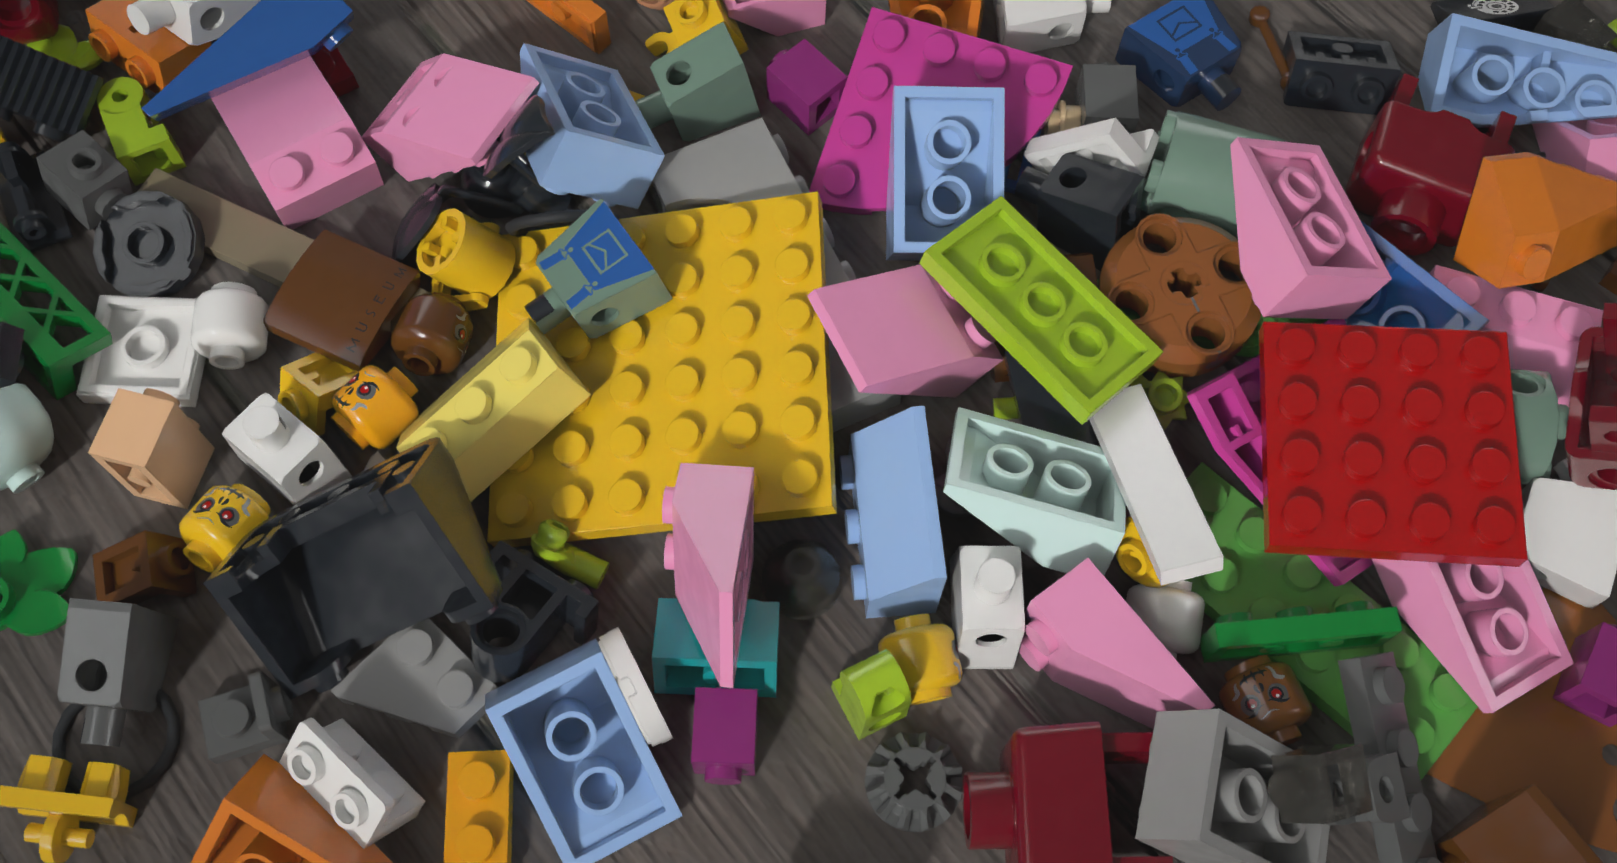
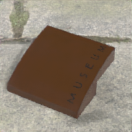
M324 229L288 274L263 319V323L267 331L359 372L368 365L392 335L390 321L421 286L420 271Z

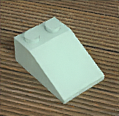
M958 407L954 420L943 492L1014 546L1020 547L1021 551L1041 566L1067 574L1085 559L1089 558L1099 571L1105 575L1125 535L1126 503L1101 446Z

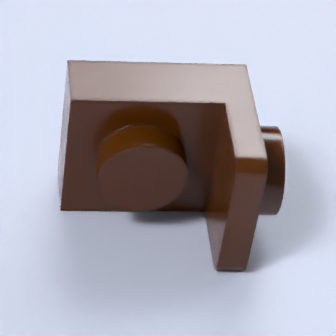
M144 530L93 554L97 600L137 605L159 594L182 598L195 594L197 588L194 564L183 553V549L187 546L182 538Z

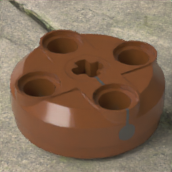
M1161 213L1145 217L1136 228L1126 233L1113 246L1104 262L1098 281V289L1118 308H1129L1138 313L1140 318L1131 321L1163 351V354L1155 364L1146 370L1157 374L1159 371L1164 372L1168 377H1192L1219 368L1237 355L1246 345L1261 317L1260 309L1255 305L1252 293L1240 271L1238 239L1221 227L1200 219L1172 217ZM1145 244H1158L1167 252H1153ZM1220 271L1233 272L1241 281H1230L1224 278ZM1192 337H1206L1212 341L1215 348H1201L1196 345Z

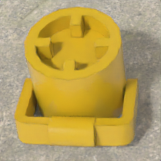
M456 208L446 209L436 216L430 228L420 239L416 262L420 271L432 277L431 293L441 292L450 295L451 290L455 289L462 294L453 297L458 299L467 311L485 309L488 307L489 299L505 286L512 274L515 264V247L512 241L499 234L500 227L497 224L490 222L480 223Z

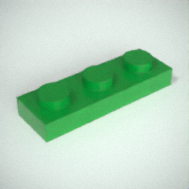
M1354 601L1337 606L1335 612L1314 614L1312 607L1298 606L1278 611L1275 614L1276 618L1254 620L1253 613L1251 612L1225 614L1216 618V623L1200 638L1203 661L1208 663L1250 659L1262 655L1271 657L1378 647L1403 630L1397 606L1374 609L1371 601Z

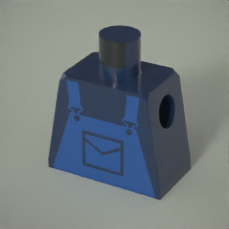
M1172 0L1125 28L1115 60L1120 65H1136V78L1169 105L1180 107L1202 94L1217 111H1221L1232 104L1242 90L1229 76L1241 53V41L1213 0Z

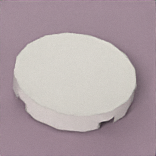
M619 627L600 636L598 644L647 744H651L654 747L673 739Z

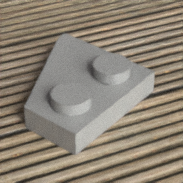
M428 618L389 636L337 684L331 692L343 703L357 704L382 712L388 717L407 723L414 722L424 725L432 731L459 739L486 714L485 694L498 687L492 681L483 678L475 670L473 662Z

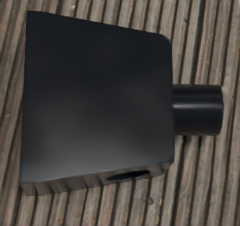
M1068 153L1062 155L1049 175L1030 166L1027 167L1019 177L1015 188V195L1038 206L1037 230L1049 242L1070 254L1090 252L1093 254L1095 268L1102 271L1104 262L1113 246L1121 237L1136 228L1140 223L1144 176Z

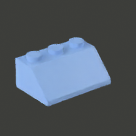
M913 406L850 434L848 455L839 456L842 490L852 489L854 509L845 510L847 543L858 544L860 564L851 565L852 593L854 601L864 600L866 619L936 613L947 579L925 406Z

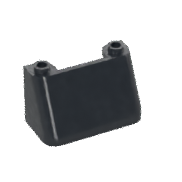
M438 437L411 447L266 519L238 542L203 583L290 699L313 689H316L318 693L330 690L348 675L349 670L346 666L356 651L436 614L444 612L452 623L465 620L468 625H473L481 622L498 608V599L504 587L455 461Z

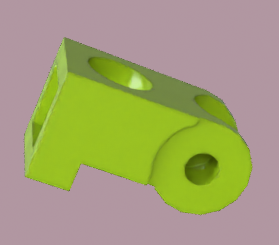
M118 77L106 82L101 87L97 96V104L116 158L128 170V175L135 186L144 183L155 168L171 173L186 167L182 153L164 123L158 125L159 121L154 120L141 109L150 101V98L139 81L130 77Z
M887 649L841 671L840 678L832 681L831 689L858 740L906 717L912 701L905 676L897 661Z

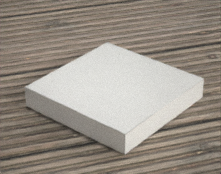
M100 295L95 318L111 333L113 344L84 360L76 395L84 403L111 404L118 388L143 394L146 388L163 391L178 399L180 402L179 407H196L206 357L200 355L191 345V328L196 298Z

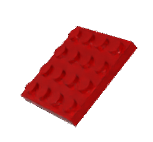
M1263 321L1259 330L1265 553L1520 567L1528 560L1507 332Z

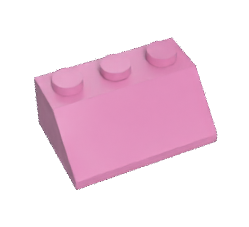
M1435 265L1429 274L1490 320L1481 331L1507 332L1510 369L1549 372L1557 394L1558 404L1569 407L1579 338L1586 329L1601 327L1603 310L1516 286L1498 289L1479 276Z

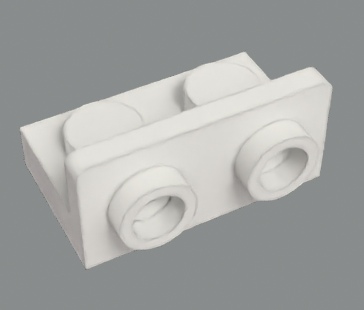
M1115 117L1032 138L1027 145L1024 156L1036 170L1048 175L1062 155L1072 153L1145 177L1158 144L1159 136L1153 129L1129 134Z
M308 718L300 722L279 761L292 778L302 785L333 817L335 822L345 829L363 849L416 818L425 803V800L343 718L325 727H322L314 718Z

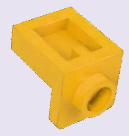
M316 352L281 367L278 402L314 433L321 436L325 433L326 410L333 407L332 397L358 371Z

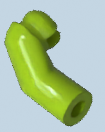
M553 519L542 521L538 528V534H533L531 537V548L534 555L563 575L597 590L606 575L610 563L566 543L570 537V531L565 524Z

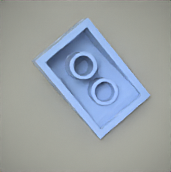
M523 43L520 50L521 74L532 76L539 82L538 86L528 97V100L533 95H538L544 100L546 117L555 133L526 151V156L539 185L557 195L571 193L592 198L596 202L602 198L609 207L618 204L638 209L665 155L618 70Z
M893 87L886 204V260L920 261L925 250L1000 196L1004 198L1005 88Z
M596 638L485 694V711L563 863H595L682 817V813L613 676Z

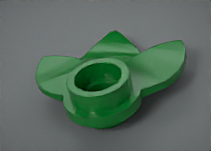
M13 529L0 536V597L3 596L0 603V631L9 627L23 636H37L54 631L66 624L69 603L60 595L68 589L76 575L78 553L72 548L52 547L29 552L24 538L17 530Z

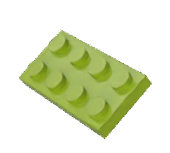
M1002 196L925 250L919 262L1081 425L1087 422L1155 364L1163 354V351Z

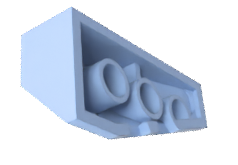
M1452 13L1428 33L1418 76V86L1425 111L1438 112L1447 110L1469 119L1476 128L1490 127L1501 111L1517 116L1515 125L1617 118L1616 52Z

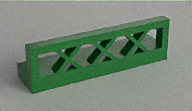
M0 222V259L15 260L18 263L15 275L0 273V323L5 322L25 330L21 348L25 355L24 367L56 400H59L77 390L72 365L112 345V336ZM22 291L49 294L52 297L49 309L23 307L19 303ZM56 325L79 327L88 334L64 348L53 338Z

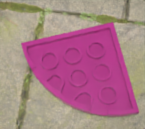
M872 7L809 192L818 191L822 201V209L832 212L872 215L873 211H886L894 86L1005 88V168L1017 158L1018 153L1050 119L1063 95L1073 65Z

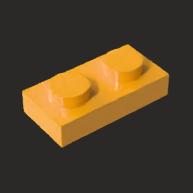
M506 750L448 752L444 863H511L514 766Z

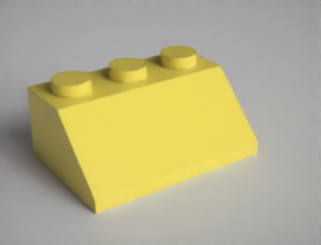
M528 317L425 409L401 433L396 448L401 453L431 438H440L453 457L469 500L472 502L591 394L536 323Z

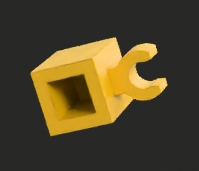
M722 0L673 1L663 7L673 31L671 33L659 32L653 34L645 42L646 48L656 57L668 50L667 53L673 51L715 25L724 22L739 54L741 55L749 50L736 20L728 17Z

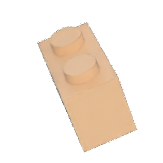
M118 388L88 453L134 496L188 510L215 449L214 446L200 432L199 423L187 417L179 408L180 402L175 397L151 388H146L143 394Z

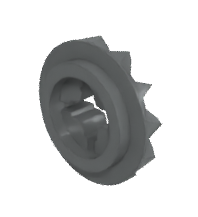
M900 732L884 743L879 744L867 764L865 790L868 801L875 813L890 826L907 832L928 831L944 823L957 808L963 794L962 766L951 752L949 744L940 742L931 737L927 732ZM897 761L902 767L906 765L912 771L917 770L920 766L925 767L930 762L932 766L928 771L929 774L925 784L930 789L929 794L934 800L916 789L908 795L905 793L898 800L895 796L901 789L904 776L899 771L900 767L895 762Z

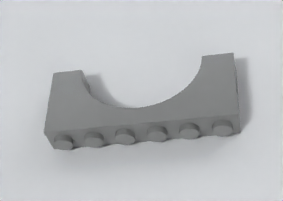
M761 117L665 154L648 188V192L658 212L665 213L809 193V189L801 175L793 176L787 165L789 164V155L779 134L772 136ZM823 218L826 286L855 280L856 276L850 264L846 260L840 262L833 250L835 242L832 231L827 221ZM829 338L833 432L900 404L901 395L859 393Z

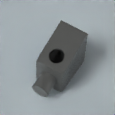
M70 598L57 696L59 702L87 706L80 738L81 744L120 747L127 711L154 712L158 704L156 702L157 692L159 689H162L179 622L178 618L131 603Z

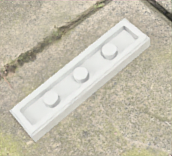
M1142 385L1126 387L1089 420L1161 586L1222 571L1224 556Z

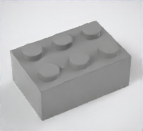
M1221 709L1156 712L1135 839L1185 863H1326L1330 825L1324 824L1320 820L1311 778L1312 770L1317 764ZM1334 783L1332 784V795H1333V797H1334V789H1335Z

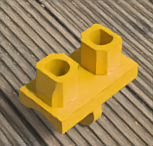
M31 754L20 776L18 786H0V807L17 808L19 814L46 818L44 824L30 822L26 826L24 841L39 843V854L44 863H64L69 859L75 847L90 849L94 843L95 831L93 829L79 828L80 822L133 828L138 809L125 803L130 770L112 763L88 762L80 793H65L73 763L56 757Z

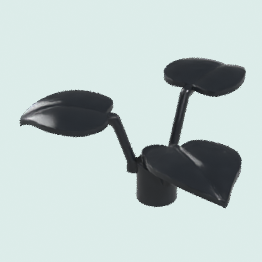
M533 95L513 116L496 139L497 141L500 140V143L490 154L483 169V176L488 180L492 179L508 164L517 170L507 187V192L513 195L512 201L446 184L440 187L438 184L433 183L418 197L403 217L394 239L392 259L402 263L403 259L434 222L441 204L451 197L505 209L518 217L524 210L531 214L567 209L573 194L557 195L541 187L524 153L542 140L555 134L546 117L545 103L541 97Z

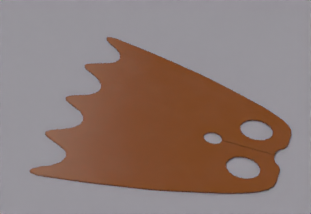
M1545 587L1542 589L1569 653L1575 638L1602 622L1617 625V621L1601 603L1591 609ZM1562 671L1494 713H1483L1477 707L1426 773L1485 803L1535 783L1587 844L1617 853V821L1613 812V806L1617 799V765L1608 764L1602 755L1603 748L1606 745L1613 744L1617 746V724L1608 727L1553 699Z

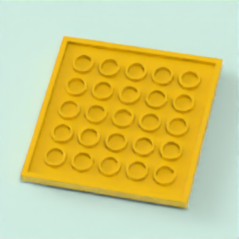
M818 191L619 219L626 232L656 270L673 299L598 338H589L572 315L544 334L591 395L490 485L487 542L493 547L500 540L511 547L530 546L532 535L538 534L540 523L548 519L557 520L568 527L570 537L566 542L673 531V524H666L662 521V502L665 487H675L680 463L754 467V522L837 514L829 337L807 297L814 289L826 286L823 210ZM569 226L528 231L526 236L520 237L509 234L502 235L511 240L515 247V264L505 286L498 292L496 346L528 317L533 320L524 306L552 287L535 263L537 256Z

